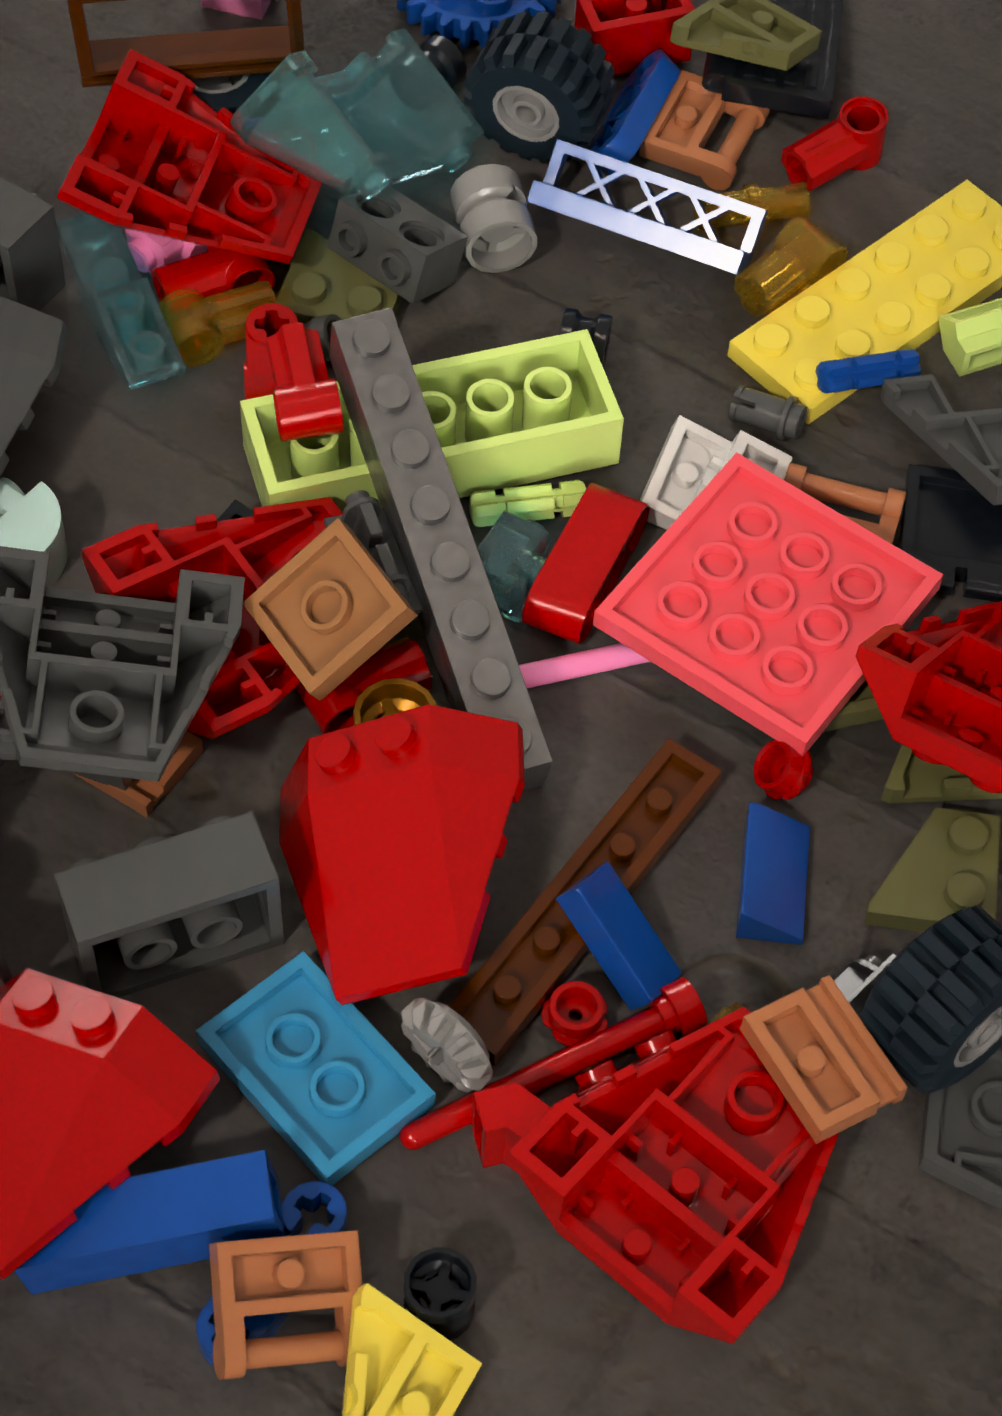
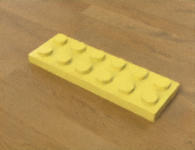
M968 179L733 338L729 343L728 357L772 395L786 400L791 395L798 397L799 404L808 407L805 423L809 425L858 390L851 389L835 393L821 392L817 387L818 377L815 372L820 362L899 350H915L940 332L939 316L976 306L1002 288V206Z

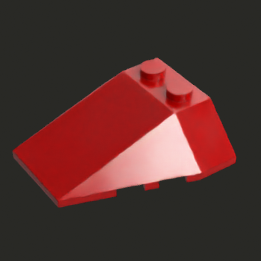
M130 49L112 84L101 114L81 154H77L59 190L57 199L111 226L289 264L322 184L267 140L259 146L235 127L238 118L225 107L219 110L218 113L193 94L196 84L183 74Z
M331 497L253 508V516L217 521L215 514L196 516L195 525L159 530L157 522L136 525L82 549V560L95 593L175 603L180 569L245 577L244 602L326 529L323 522L324 518L340 516L343 513ZM244 605L242 607L240 634L189 725L187 732L211 739L219 737L270 712L300 683L299 679Z
M1002 601L962 609L957 620L941 624L942 619L936 615L925 617L922 619L919 629L907 632L903 631L904 627L898 623L884 626L861 643L855 657L892 739L911 748L916 757L927 763L935 765L944 764L968 776L976 787L984 791L1002 793Z
M427 704L315 736L307 740L281 787L279 844L335 999L341 1005L467 975L491 897L485 890L494 859L503 858L508 839L503 834L511 803L520 802L525 785L523 729L518 722Z
M26 968L0 987V1279L3 1280L77 1220L74 1210L105 1185L114 1190L130 1177L131 1174L128 1166L152 1146L160 1142L167 1147L186 1130L220 1081L218 1071L142 1005Z
M744 1006L669 1044L667 1052L636 1068L633 1064H630L613 1073L611 1081L582 1096L577 1097L574 1093L555 1103L508 1152L509 1161L559 1235L668 1325L734 1344L779 1293L839 1135L837 1133L818 1144L814 1142L740 1031L743 1017L751 1013Z

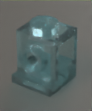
M506 511L502 513L477 549L500 614L519 624L522 620L528 590L530 591L547 559L545 557L546 550L551 545L552 538L547 529L541 524L532 520H523Z

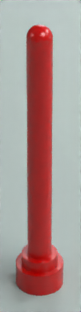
M682 977L661 987L662 994L648 1004L649 1009L491 1083L481 1090L517 1082L526 1090L535 1094L666 1030L671 1029L673 1034H676L679 1038L697 1031L707 1025L704 1006L692 984L685 977ZM473 1093L405 1125L400 1131L401 1144L408 1150H418L471 1125Z

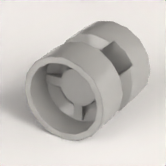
M486 164L474 167L457 178L450 190V201L456 222L460 225V232L468 236L464 251L471 266L482 272L499 273L519 267L530 259L537 248V234L531 214L527 209V200L517 173L505 165Z

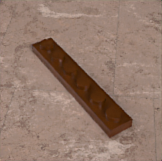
M668 738L450 1004L449 1007L460 1014L479 1034L487 1047L490 1056L489 1061L492 1066L495 1067L540 1011L545 1001L551 997L555 989L559 987L589 949L561 908L556 897L607 861L630 895H632L720 785L722 770Z

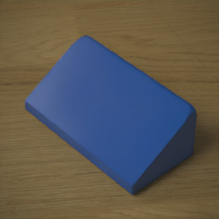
M751 802L748 805L744 824L736 937L802 945L810 826L762 804Z
M608 861L601 864L556 897L561 908L630 1011L653 1002L662 994L660 988L673 982L682 973Z

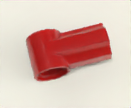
M857 96L848 99L842 104L837 119L783 149L781 163L786 169L788 180L800 192L805 189L812 191L848 169L867 170L874 167L882 157L889 119L888 110L884 104L875 98L867 96Z
M207 247L206 252L151 269L152 283L164 314L170 317L225 298H229L231 302L237 305L253 304L267 296L275 283V276L266 259L213 247Z
M303 322L281 325L279 331L267 337V353L275 386H273L274 408L281 442L342 433L343 419L338 387L335 378L329 379L318 330H311L305 327Z
M406 637L380 648L321 701L310 695L301 682L296 686V689L321 732L326 734L354 726L353 710L358 697L368 686L384 679L401 678L416 682L429 690L432 689V675L429 671L425 655L416 640L411 641Z

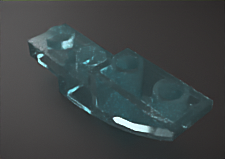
M85 213L56 221L58 238L76 278L77 292L107 357L126 387L132 390L186 374L185 364L147 277H141L121 229Z

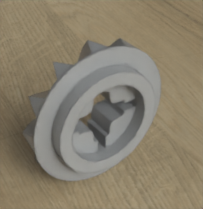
M415 998L401 1011L403 1020L401 1024L402 1031L412 1042V1051L419 1054L425 1061L426 1068H432L437 1072L443 1082L453 1083L458 1090L469 1093L472 1090L480 1091L492 1079L493 1070L486 1045L475 1029L452 1008L440 1002Z

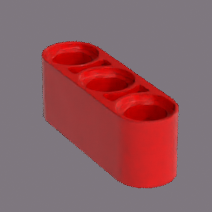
M592 482L581 497L537 575L523 608L522 622L581 645L593 627L594 611L613 591L643 534L650 505Z

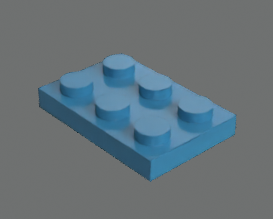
M304 951L195 1030L197 1043L314 1175L321 1182L332 1186L398 1135L405 1125L418 1119L435 1106L436 1093L352 1003L341 1005L335 999L328 977Z

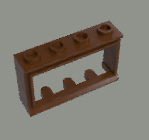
M67 0L82 87L112 85L130 49L183 74L188 79L307 70L300 0H286L288 25L89 40L83 4L123 0Z

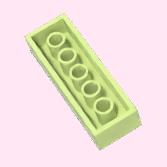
M588 329L412 365L459 498L468 497L476 491H496L619 464L624 418ZM338 381L336 383L343 419V432L339 434L281 442L273 394L240 401L243 447L262 507L331 497L343 513L346 507L345 500L353 492L364 490L369 493L370 497L378 499Z

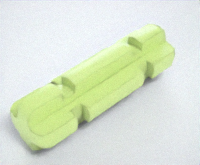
M572 480L559 482V488L552 489L551 483L503 488V495H495V490L476 491L470 495L469 499L471 520L476 527L498 525V519L505 518L506 524L554 519L555 512H561L563 518L571 517L586 491V487L583 481Z

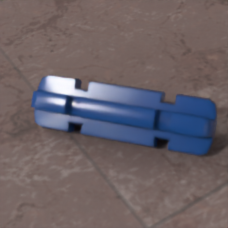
M908 349L823 361L818 364L815 370L818 377L817 387L823 393H835L851 389L881 386L884 379L920 376L922 371L919 365L920 355L915 350Z

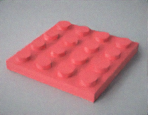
M736 452L594 611L593 626L776 741H784L803 757L866 680L855 657L859 645L884 626L898 623L904 627L903 631H906L940 589L943 574Z

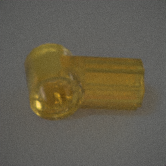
M798 216L791 220L780 232L773 249L735 276L734 290L741 299L742 307L756 318L760 315L767 316L808 286L813 285L844 264L848 257V249L805 216Z
M263 280L204 297L202 293L194 289H181L170 293L161 300L156 309V317L177 362L183 366L197 367L215 359L221 353L225 344L245 339V323L248 314L252 309L261 304L276 303V299L269 282Z

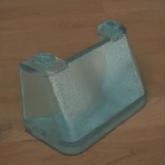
M405 28L391 31L385 37L387 43L373 58L366 51L360 52L343 71L319 77L313 76L319 68L305 50L290 53L244 102L230 120L231 126L245 144L349 198L362 195L364 199L372 198L385 187L429 174L445 168L448 173L457 170L473 156L474 151L470 146L485 133Z

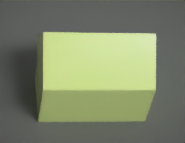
M1002 298L938 317L943 351L959 377L1002 364Z

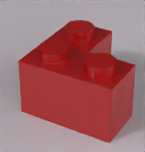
M576 0L574 28L577 30L583 28L592 35L590 40L594 44H601L607 53L604 60L612 62L615 71L614 75L632 72L644 58L659 49H662L675 64L691 61L692 49L670 42L673 23L695 8L691 0Z

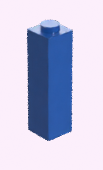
M261 1150L128 1177L114 1190L105 1185L74 1210L77 1218L74 1223L14 1272L33 1295L210 1259L209 1244L284 1237L286 1235L278 1176L266 1151Z

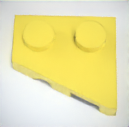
M366 1283L357 1289L352 1299L342 1416H453L482 1363Z

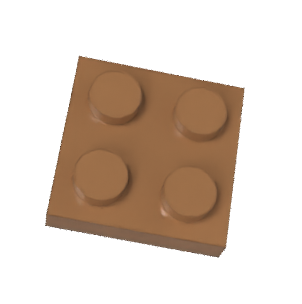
M339 518L332 522L243 602L247 611L307 692L319 701L323 700L418 616L350 527Z

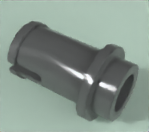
M743 384L737 387L733 397L738 398L740 403L755 408L752 409L731 402L728 417L730 421H738L776 433L777 440L782 442L787 438L795 440L799 438L806 422L808 407L799 404L798 397L791 395L786 400L748 388V386Z

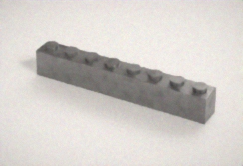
M392 307L332 322L329 358L381 508H384L423 608L422 613H418L450 708L518 722L523 729L525 775L523 791L542 786L545 783L553 761Z

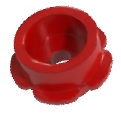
M770 741L760 750L754 763L753 774L756 784L763 788L767 796L773 800H780L781 798L790 800L795 798L806 789L812 778L813 767L810 752L807 751L802 757L784 741Z
M570 981L557 987L552 993L551 998L545 1001L541 1012L542 1022L546 1028H551L552 1037L557 1042L565 1046H571L607 1029L608 1023L604 1015L608 1012V1006L599 991L592 985L582 981ZM576 1011L582 1015V1018L574 1021L569 1017V1014Z

